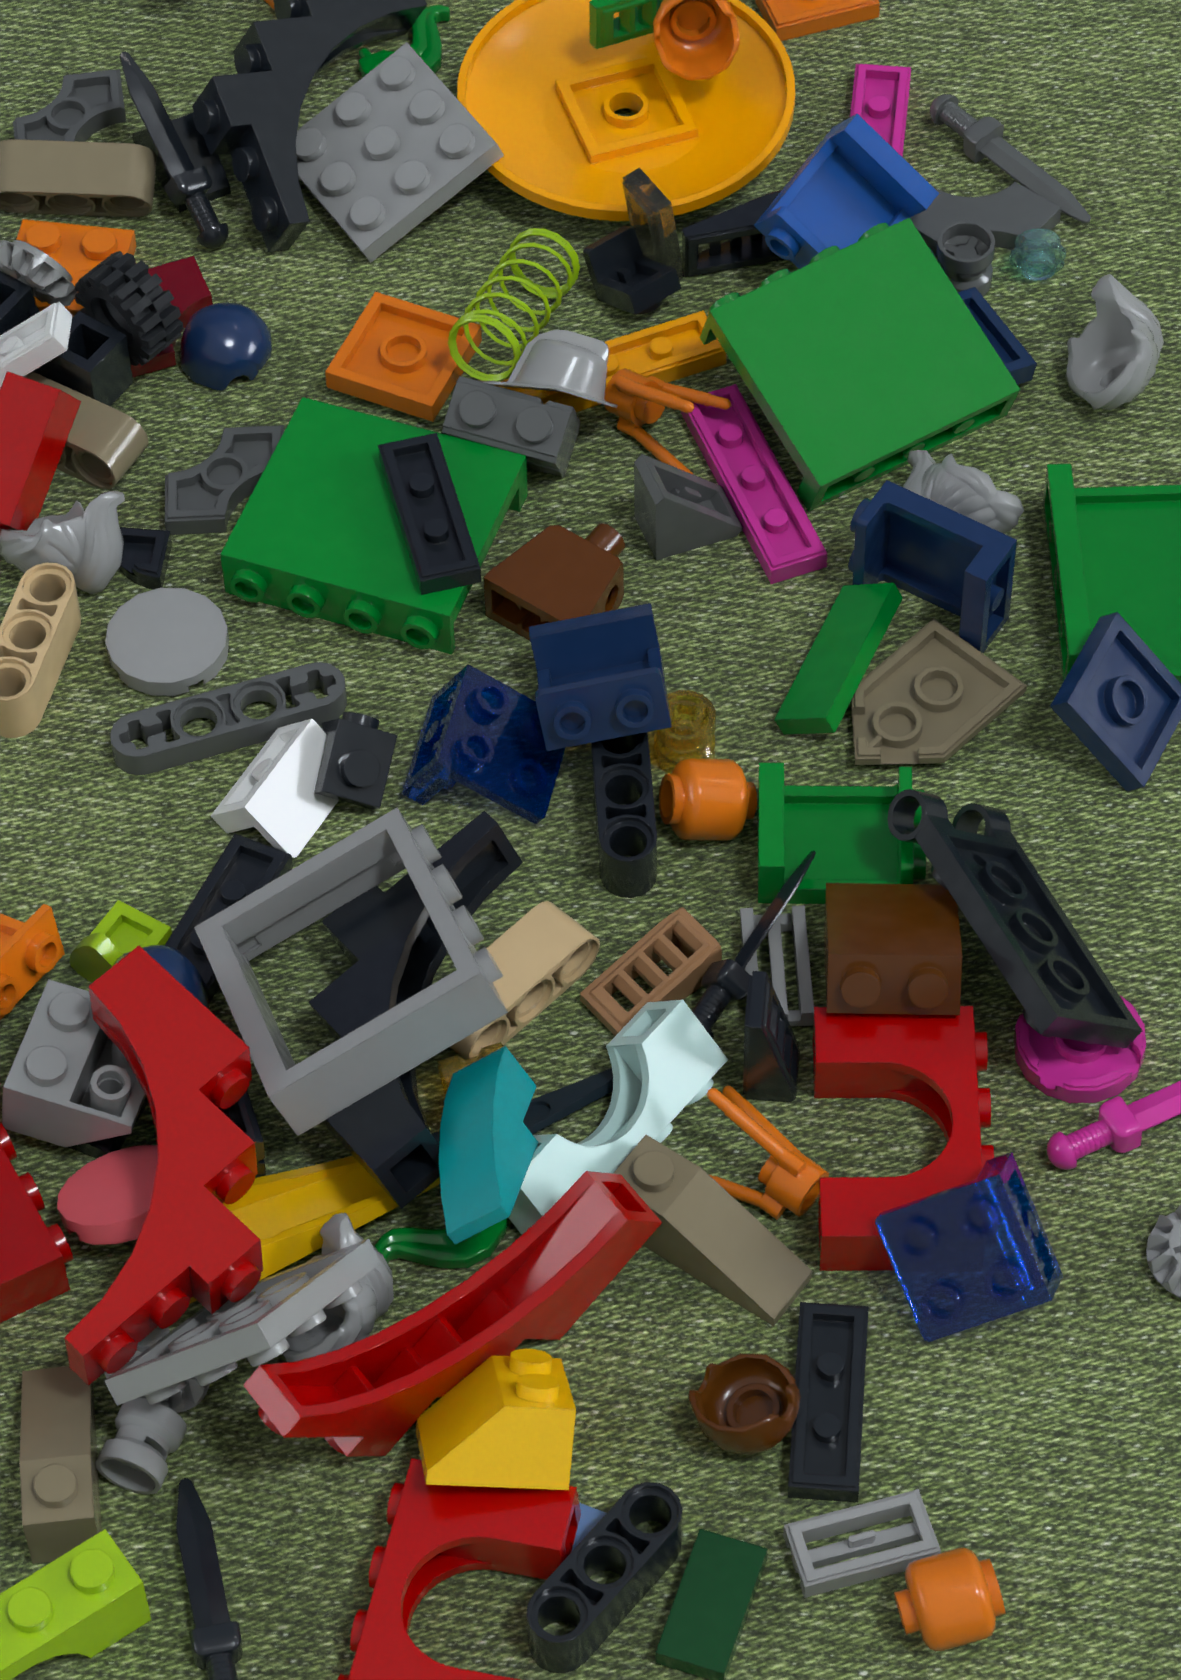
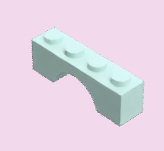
M683 999L647 1002L606 1045L613 1072V1091L607 1113L592 1134L578 1143L571 1142L558 1134L533 1135L537 1139L538 1145L511 1215L508 1217L521 1234L549 1211L585 1171L614 1173L645 1135L661 1143L671 1133L673 1129L671 1121L682 1109L700 1100L712 1088L714 1084L712 1077L728 1061V1058Z

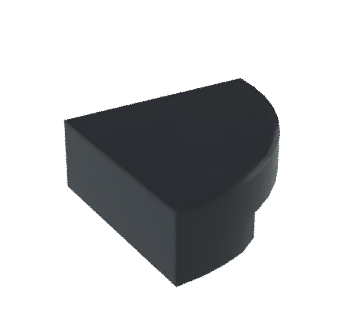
M120 527L124 545L119 570L128 579L140 586L153 590L163 588L172 548L170 531Z

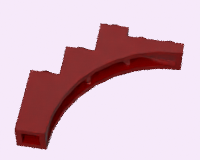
M137 946L88 986L93 1020L124 1054L146 1094L157 1131L158 1164L151 1205L133 1252L102 1300L64 1337L69 1366L88 1386L104 1372L113 1374L124 1367L134 1356L138 1343L157 1327L165 1329L174 1324L185 1313L192 1297L213 1314L228 1300L237 1302L247 1296L258 1283L263 1271L261 1240L223 1205L224 1202L227 1205L233 1204L242 1198L251 1188L258 1174L255 1142L219 1109V1107L221 1109L231 1107L247 1091L252 1080L250 1048L141 946Z
M585 1171L552 1208L508 1248L467 1280L423 1309L374 1335L338 1350L295 1362L260 1365L243 1386L259 1405L258 1414L264 1424L284 1438L324 1437L332 1448L347 1457L386 1456L436 1397H443L490 1356H510V1353L524 1339L560 1340L662 1224V1221L621 1174Z

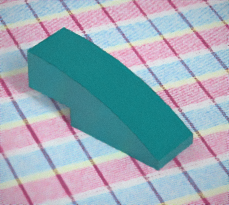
M506 1046L453 1073L445 1096L440 1125L439 1172L446 1231L454 1244L510 1217L538 1145L537 1139L523 1123L537 1086Z

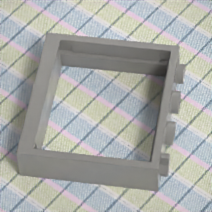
M398 808L393 809L194 927L245 1044L250 1048V1056L266 1093L297 1136L508 1013L493 984L494 981L503 977L499 967L486 947L478 951L474 947L475 944L484 940L482 933L464 905L455 909L453 904L463 897L446 867L441 864L434 868L432 864L442 858L439 850L431 840L424 825L421 824L411 829ZM406 869L457 970L295 1065L249 961Z

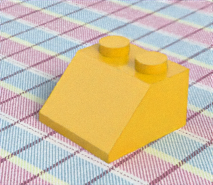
M517 1349L512 1351L510 1356L492 1355L423 1412L416 1421V1436L426 1485L569 1490L576 1407L561 1358H552L549 1353L537 1349Z

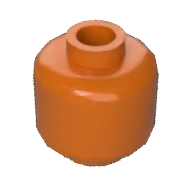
M685 759L676 764L671 774H665L662 778L659 790L660 816L665 824H671L674 833L682 840H732L740 834L746 819H753L757 809L755 784L746 780L742 768L734 760Z
M965 1547L912 1561L905 1571L907 1589L894 1592L898 1612L906 1635L919 1631L924 1643L934 1651H944L990 1637L995 1631V1617L1005 1614L1002 1594L990 1559L987 1558L979 1561L976 1554Z

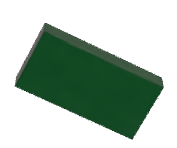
M699 1529L655 1653L656 1664L708 1680H726L767 1562V1548Z

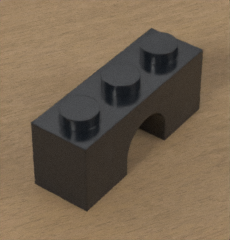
M0 271V335L40 311L35 303L33 287ZM80 311L72 318L67 351L33 371L108 406H111L133 383L126 335Z

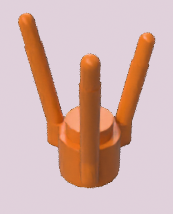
M626 368L619 370L613 375L605 389L604 397L606 402L618 405L617 408L604 405L608 412L619 416L617 423L619 431L633 437L659 461L690 474L693 473L642 428L643 424L655 423L661 417L665 407L691 413L694 410L693 403L727 410L731 406V402L727 398L670 384L654 376L646 378Z
M725 1086L722 1093L716 1088L709 1089L707 1091V1098L771 1155L763 1165L758 1176V1181L766 1186L765 1193L715 1175L710 1176L734 1199L757 1206L776 1220L781 1217L786 1208L799 1217L805 1214L819 1197L820 1177H829V1173L802 1154L732 1086Z

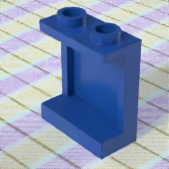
M855 114L831 128L754 226L765 236V242L772 252L785 260H790L800 269L808 265L815 255L828 247L838 246L841 250L858 242L862 234L880 223H887L890 227L927 210L939 195V192L863 118Z

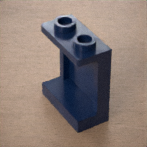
M886 480L872 500L868 498L862 500L852 517L850 525L851 532L855 533L854 550L848 564V570L853 572L852 585L877 584L880 581L895 583L896 587L959 616V637L981 653H984L1009 619L1017 540Z
M651 603L529 627L530 642L538 677V690L535 692V701L547 751L672 727L662 653Z

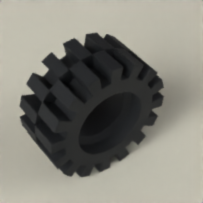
M117 251L78 280L79 282L75 284V290L78 292L75 295L76 303L84 307L80 312L125 334L130 365L137 366L140 364L143 366L181 336L180 331L183 330V322L178 319L181 316L179 307L171 305L170 302L174 297L170 290L163 291L159 285L162 282L161 278L157 274L151 276L148 273L149 266L142 260L136 264L134 255L129 253L123 255L121 251Z

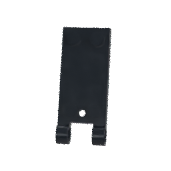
M911 789L904 790L895 796L890 804L887 817L892 835L901 841L920 845L932 864L931 873L941 886L949 890L1024 1007L1023 1016L1027 1023L1036 1032L1045 1037H1059L1083 1041L1088 1044H1101L1126 1049L1142 1032V1029L1011 833L1008 816L998 808L971 803L963 806L957 812L951 824L948 819L947 807L939 796ZM921 806V820L915 829L914 816L918 807ZM984 819L985 833L984 835L977 834L978 826Z

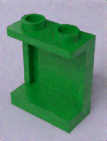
M759 763L758 903L771 904L782 886L804 858L813 850L816 852L815 857L799 887L787 904H825L826 883L913 884V880H925L926 855L919 844L895 838L889 829L887 819L890 804L897 794L908 789L924 792V789H912V766H899L898 783L895 786L784 785V763ZM921 806L918 807L914 816V828L918 827L921 820Z

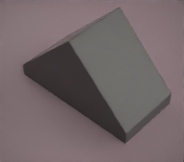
M643 454L634 461L635 519L655 560L736 537L743 530L722 486Z

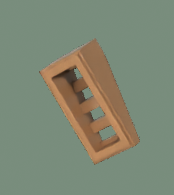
M680 907L659 922L580 993V1001L616 1036L647 1002L682 1000L701 988L702 978L711 963L722 960L721 946L683 907ZM661 960L673 971L669 976L656 965ZM640 976L653 990L647 994L634 981L636 977ZM619 990L634 1007L627 1012L611 995Z

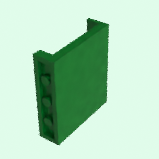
M910 218L890 227L887 223H880L862 234L858 242L841 250L838 246L828 247L815 255L808 265L791 273L788 269L779 270L763 280L759 288L742 296L738 292L723 296L709 308V314L700 335L704 345L716 339L719 341L804 476L797 494L809 512L908 464L907 457L910 451L927 450L928 453H931L1007 416L1021 390Z
M302 397L220 554L225 593L236 595L247 602H261L287 609L302 617H316L349 626L360 633H374L407 642L419 649H433L452 655L455 649L454 622L473 584L421 595L381 467L378 445L437 433L480 568L508 509L520 512L528 496L526 455Z
M1047 464L1043 509L1063 682L1098 619L1102 616L1118 612L1181 683V485L1074 488L1071 464Z

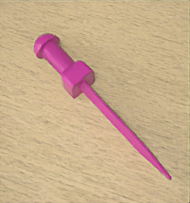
M1181 1080L1128 1105L1120 1096L1104 1102L1099 1108L1098 1121L1068 1135L1058 1131L1051 1136L1046 1148L1048 1159L1057 1168L1070 1170L1076 1168L1079 1158L1108 1145L1118 1153H1126L1141 1146L1143 1131L1181 1114Z

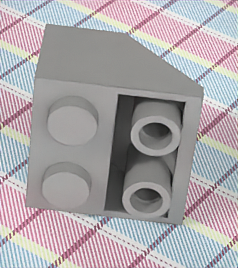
M48 979L3 1085L2 1125L7 1130L62 1147L131 1134L146 1094L124 1054L93 1020L89 991Z

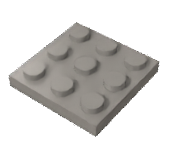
M407 42L298 129L296 138L298 178L370 263L504 156L492 137Z
M366 1239L262 1279L243 1299L237 1302L228 1300L213 1314L203 1307L104 1380L117 1406L144 1395L149 1405L167 1399L182 1390L187 1385L185 1380L195 1377L199 1385L203 1386L224 1377L237 1368L236 1361L247 1358L251 1367L261 1365L279 1356L290 1347L285 1337L292 1338L325 1321L327 1317L323 1311L324 1307L325 1309H331L360 1294L363 1288L359 1280L379 1266L381 1261L370 1240Z

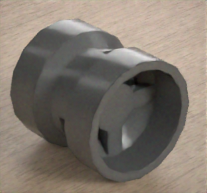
M970 220L955 221L946 225L940 231L937 239L936 253L938 263L957 292L976 287L980 294L984 296L990 290L993 269L991 263L995 253L994 234L983 224Z

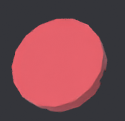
M158 1145L132 1146L109 1152L85 1164L69 1177L58 1193L57 1210L68 1233L76 1232L79 1241L92 1245H117L138 1239L151 1205L158 1164Z

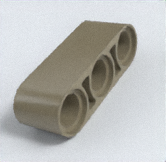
M24 139L0 141V210L26 214L141 217L148 215L152 212L157 154L148 147L131 143Z
M33 371L24 376L25 378L60 389L81 401L56 469L104 490L113 488L148 447L149 440L142 426L124 412Z

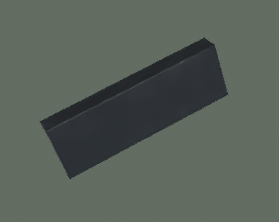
M437 433L378 445L381 467L421 595L480 583L481 568Z
M800 1302L795 1381L801 1399L797 1418L792 1426L788 1498L858 1503L869 1306Z

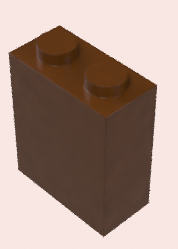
M826 883L824 952L827 1013L960 1015L962 947L958 905L949 890L941 885Z

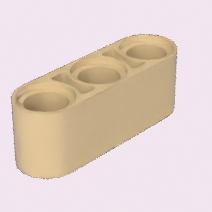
M42 563L27 570L17 586L1 623L0 736L4 738L26 736L39 725L80 629L81 613L75 580L72 572L63 565Z
M544 901L536 905L487 947L503 977L494 981L493 984L508 1013L450 1046V1048L469 1064L500 1049L585 974L599 952V939L552 902Z

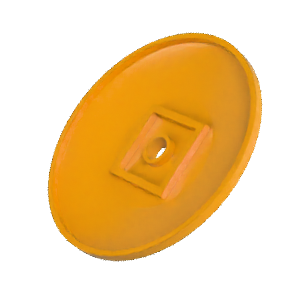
M515 0L498 12L476 35L460 67L457 81V99L492 137L504 154L502 158L492 164L487 170L509 189L534 203L572 216L595 220L643 221L661 219L701 209L726 198L756 178L770 164L788 136L795 109V77L792 63L784 45L768 23L740 0H727L733 9L738 23L739 48L730 66L707 80L688 81L668 71L661 62L654 43L653 33L600 49L594 48L590 44L589 2L591 0ZM619 12L614 13L615 19L619 16ZM629 108L636 114L620 116L614 112L619 109Z

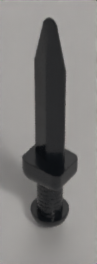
M126 51L121 52L120 61L129 95L171 177L170 181L164 186L169 199L175 205L186 204L200 233L196 238L199 244L208 249L221 247L228 239L229 228L226 223H220L206 195V192L212 186V179L206 166L194 168L154 86L131 55Z
M814 850L804 858L779 890L734 960L725 959L713 962L705 972L701 983L706 988V991L692 1012L712 1039L714 1034L711 1029L728 1003L740 1000L748 993L750 974L744 968L799 887L815 857L816 852Z
M184 1478L180 1481L178 1489L176 1531L195 1629L189 1631L193 1661L198 1668L207 1669L208 1680H238L235 1663H238L243 1655L239 1622L230 1621L210 1518L193 1482L188 1478Z

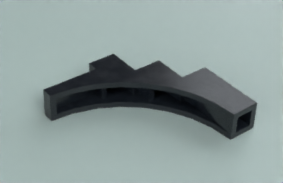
M273 0L277 19L254 21L233 51L237 74L213 76L193 104L194 124L197 131L203 135L210 155L231 154L234 174L242 182L251 205L253 224L261 232L269 253L289 250L310 222L299 184L296 138L301 105L312 78L337 57L369 42L406 35L426 8L427 3L425 0Z
M483 811L438 848L442 858L432 864L434 868L441 864L446 867L463 897L453 904L455 909L464 905L472 916L486 897L523 862L499 824L488 813ZM409 874L405 875L385 893L378 886L373 887L334 910L321 921L353 966L311 999L309 1004L337 1041L432 984L434 975L448 951ZM415 1068L322 1122L401 1209L440 1177L439 1144L431 1134L418 1099Z

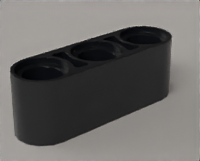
M648 732L591 743L600 878L603 886L610 893L624 898L642 896L650 891L657 877V830Z
M645 1482L635 1485L625 1492L533 1594L528 1603L526 1614L528 1648L532 1659L539 1667L551 1673L564 1674L582 1666L676 1561L682 1546V1505L679 1497L671 1488L661 1483ZM645 1521H657L665 1526L663 1530L655 1533H644L635 1527ZM600 1571H612L621 1576L616 1582L609 1584L597 1583L589 1577ZM557 1621L568 1622L576 1627L569 1634L562 1636L552 1635L544 1631L547 1625Z

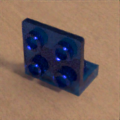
M467 664L432 696L401 794L424 805L442 788L450 790L458 782L524 819L537 824L546 816L565 748L551 751L546 750L536 701Z
M1012 1152L987 1160L976 1180L881 1212L875 1220V1225L921 1335L928 1342L1052 1301L1063 1277Z

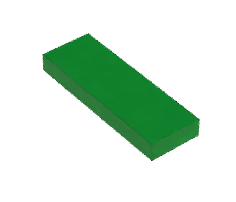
M895 583L843 585L774 719L783 735L836 732L903 599Z

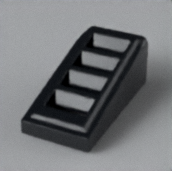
M782 190L763 195L683 228L682 270L684 276L691 277L785 260L771 251L765 242V236L754 226ZM709 243V249L698 253V245Z
M753 971L752 975H749L744 1026L743 1094L746 1095V1099L792 1102L796 1099L800 1049L767 973Z

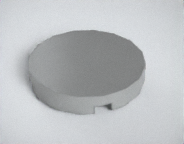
M157 588L137 594L117 609L108 623L105 645L111 667L113 666L119 674V679L129 688L153 696H176L190 692V685L197 684L201 680H203V684H206L216 677L227 660L229 634L221 609L206 596L185 588Z

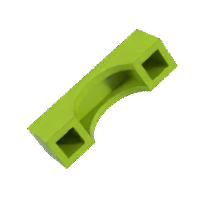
M106 1529L0 1594V1680H12L32 1666L60 1655L81 1654L92 1658L151 1621L143 1581Z

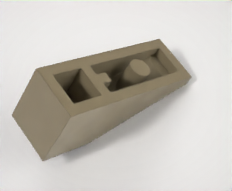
M645 1135L614 1172V1174H621L662 1221V1224L643 1244L644 1247L772 1326L778 1322L812 1279L813 1271L701 1167L650 1136Z
M70 1366L22 1371L19 1458L22 1526L32 1564L52 1562L102 1531L99 1474L95 1463L97 1460L94 1388L93 1383L88 1386Z

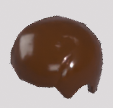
M740 1353L719 1363V1365L714 1363L708 1364L699 1389L690 1390L688 1399L700 1429L707 1439L726 1453L753 1455L771 1450L787 1435L797 1418L801 1396L796 1381L788 1368L767 1354Z

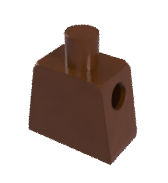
M603 523L598 524L585 539L560 525L548 526L483 577L485 616L530 641V626L617 610L624 597V565L618 558L625 549L624 539L617 530Z

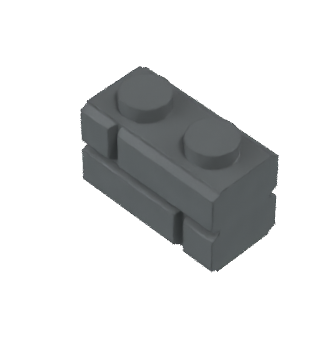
M459 376L443 423L442 434L526 455L527 468L564 478L581 421L576 415L574 407L553 401L543 404L541 398Z

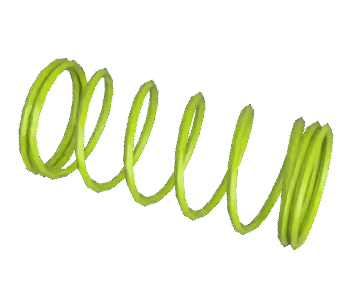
M530 228L519 233L510 244V248L501 257L499 265L494 268L488 276V280L478 290L476 298L466 307L464 315L452 327L448 338L451 357L458 367L470 377L480 381L497 382L508 379L527 343L538 336L539 330L543 329L549 322L550 314L560 306L561 298L572 288L578 279L580 271L578 255L566 239L558 233L545 228ZM530 236H543L554 240L564 248L570 257L573 270L571 271L570 265L562 255L549 246L538 243L519 244V242ZM535 247L553 254L565 266L568 275L567 283L560 286L552 273L536 262L516 259V251L522 248ZM518 264L538 268L547 274L555 287H544L534 283L523 274ZM510 265L514 276H503V269ZM512 280L519 282L528 292L542 299L545 310H531L527 304L515 296H511L504 285V281ZM499 282L504 293H492V285ZM501 297L508 299L518 309L531 316L534 326L530 328L519 326L514 320L498 311L493 298ZM488 299L492 310H480V302ZM547 299H556V301L550 307ZM484 314H489V315L497 316L501 321H499L498 319L492 318V317H490V316L484 315ZM536 315L544 316L540 324H538ZM468 323H479L483 331L492 340L507 348H512L513 360L500 361L485 355L472 340ZM485 324L499 330L505 335L509 343L498 339L487 329ZM463 326L465 337L472 349L483 359L495 365L511 366L509 370L500 374H485L468 365L457 349L456 338L459 328ZM507 326L518 331L522 340L521 344H519V341ZM524 332H533L532 337L527 341Z

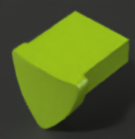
M118 900L91 934L84 937L71 952L69 963L80 976L93 983L113 967L120 956L131 952L137 946L142 948L149 945L165 946L172 934L171 927Z

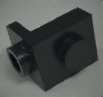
M624 225L583 250V256L598 301L631 314L640 315L656 310L662 305L663 299L682 289L675 268L643 256L636 231L629 226Z
M343 712L342 719L338 718L323 722L321 728L328 737L314 793L372 810L380 808L398 735L378 730L380 724L378 719L354 712Z

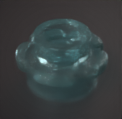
M1037 228L1024 231L1017 236L1015 248L1009 255V261L1012 266L1017 267L1018 273H1022L1025 278L1033 281H1042L1051 278L1064 267V259L1067 255L1065 248L1061 245L1060 237L1055 232Z

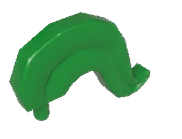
M444 5L427 6L412 25V44L410 46L434 73L441 68L443 55L442 42L436 24L441 21L450 20V9ZM361 48L359 50L361 59L358 60V65L362 77L367 75L395 51L381 50L371 54L367 48Z
M509 1218L457 1244H454L449 1238L446 1228L441 1230L412 1227L394 1228L382 1235L375 1244V1247L384 1256L387 1263L390 1260L400 1258L442 1269L469 1268L492 1255L506 1235Z

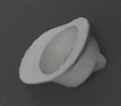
M555 329L539 334L528 342L507 382L480 381L501 387L565 392L617 408L618 406L606 402L604 399L609 358L608 345L604 341L569 330Z

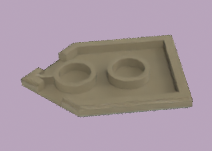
M932 619L861 680L851 700L855 765L945 763L1024 694L1027 685L940 622Z

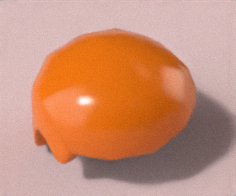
M663 0L653 20V38L661 62L668 71L688 81L707 80L730 66L739 48L740 36L735 14L727 0Z

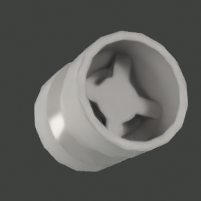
M136 1398L122 1404L115 1418L117 1433L113 1439H109L103 1444L95 1462L96 1468L103 1477L125 1490L145 1495L156 1494L161 1489L168 1473L166 1458L169 1453L175 1452L180 1447L187 1431V1426L182 1417L171 1408L159 1402L149 1405L146 1398Z

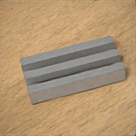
M805 905L792 906L791 913L780 914L767 934L771 982L790 1026H813L814 1002ZM740 908L742 946L763 916L754 915L753 908ZM792 931L799 1010H788L781 932ZM757 950L744 968L750 975H752L753 971H758Z
M919 1489L785 1524L783 1528V1537L787 1548L791 1550L792 1564L795 1572L799 1574L800 1587L804 1598L904 1572L912 1561L941 1553ZM907 1516H912L913 1519L912 1523L878 1532L871 1530L850 1536L848 1540L808 1550L806 1543Z

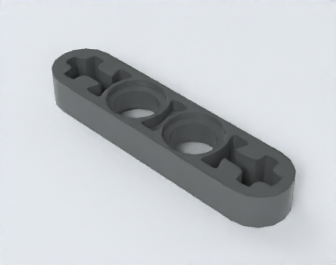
M323 662L309 663L129 713L121 717L113 725L110 732L114 761L121 770L128 774L146 775L268 741L277 728L312 718L321 726L323 722L338 719L345 712L347 696L344 675L331 664ZM321 688L322 693L328 696L317 699L315 694L310 691ZM291 695L292 705H295V707L287 709L285 696ZM258 701L269 702L276 708L270 716L264 719H252L243 714V710L249 704ZM195 718H207L216 723L215 728L210 733L202 736L189 735L183 730V727ZM172 728L173 741L167 742L166 732L163 730ZM142 738L144 743L148 745L145 748L136 749V746L131 741Z

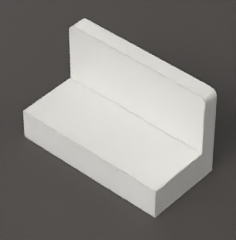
M312 718L277 728L211 814V817L226 833L255 827L275 849L291 854L292 858L297 857L339 801L314 793L328 735Z

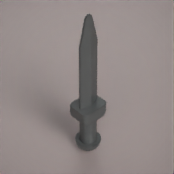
M942 94L933 100L930 106L932 121L936 125L946 124L963 138V152L973 162L977 163L986 157L1022 186L1060 206L1062 213L1082 223H1089L1091 221L1089 213L1069 189L1003 139V124L990 116L976 120L958 106L959 100L952 94Z

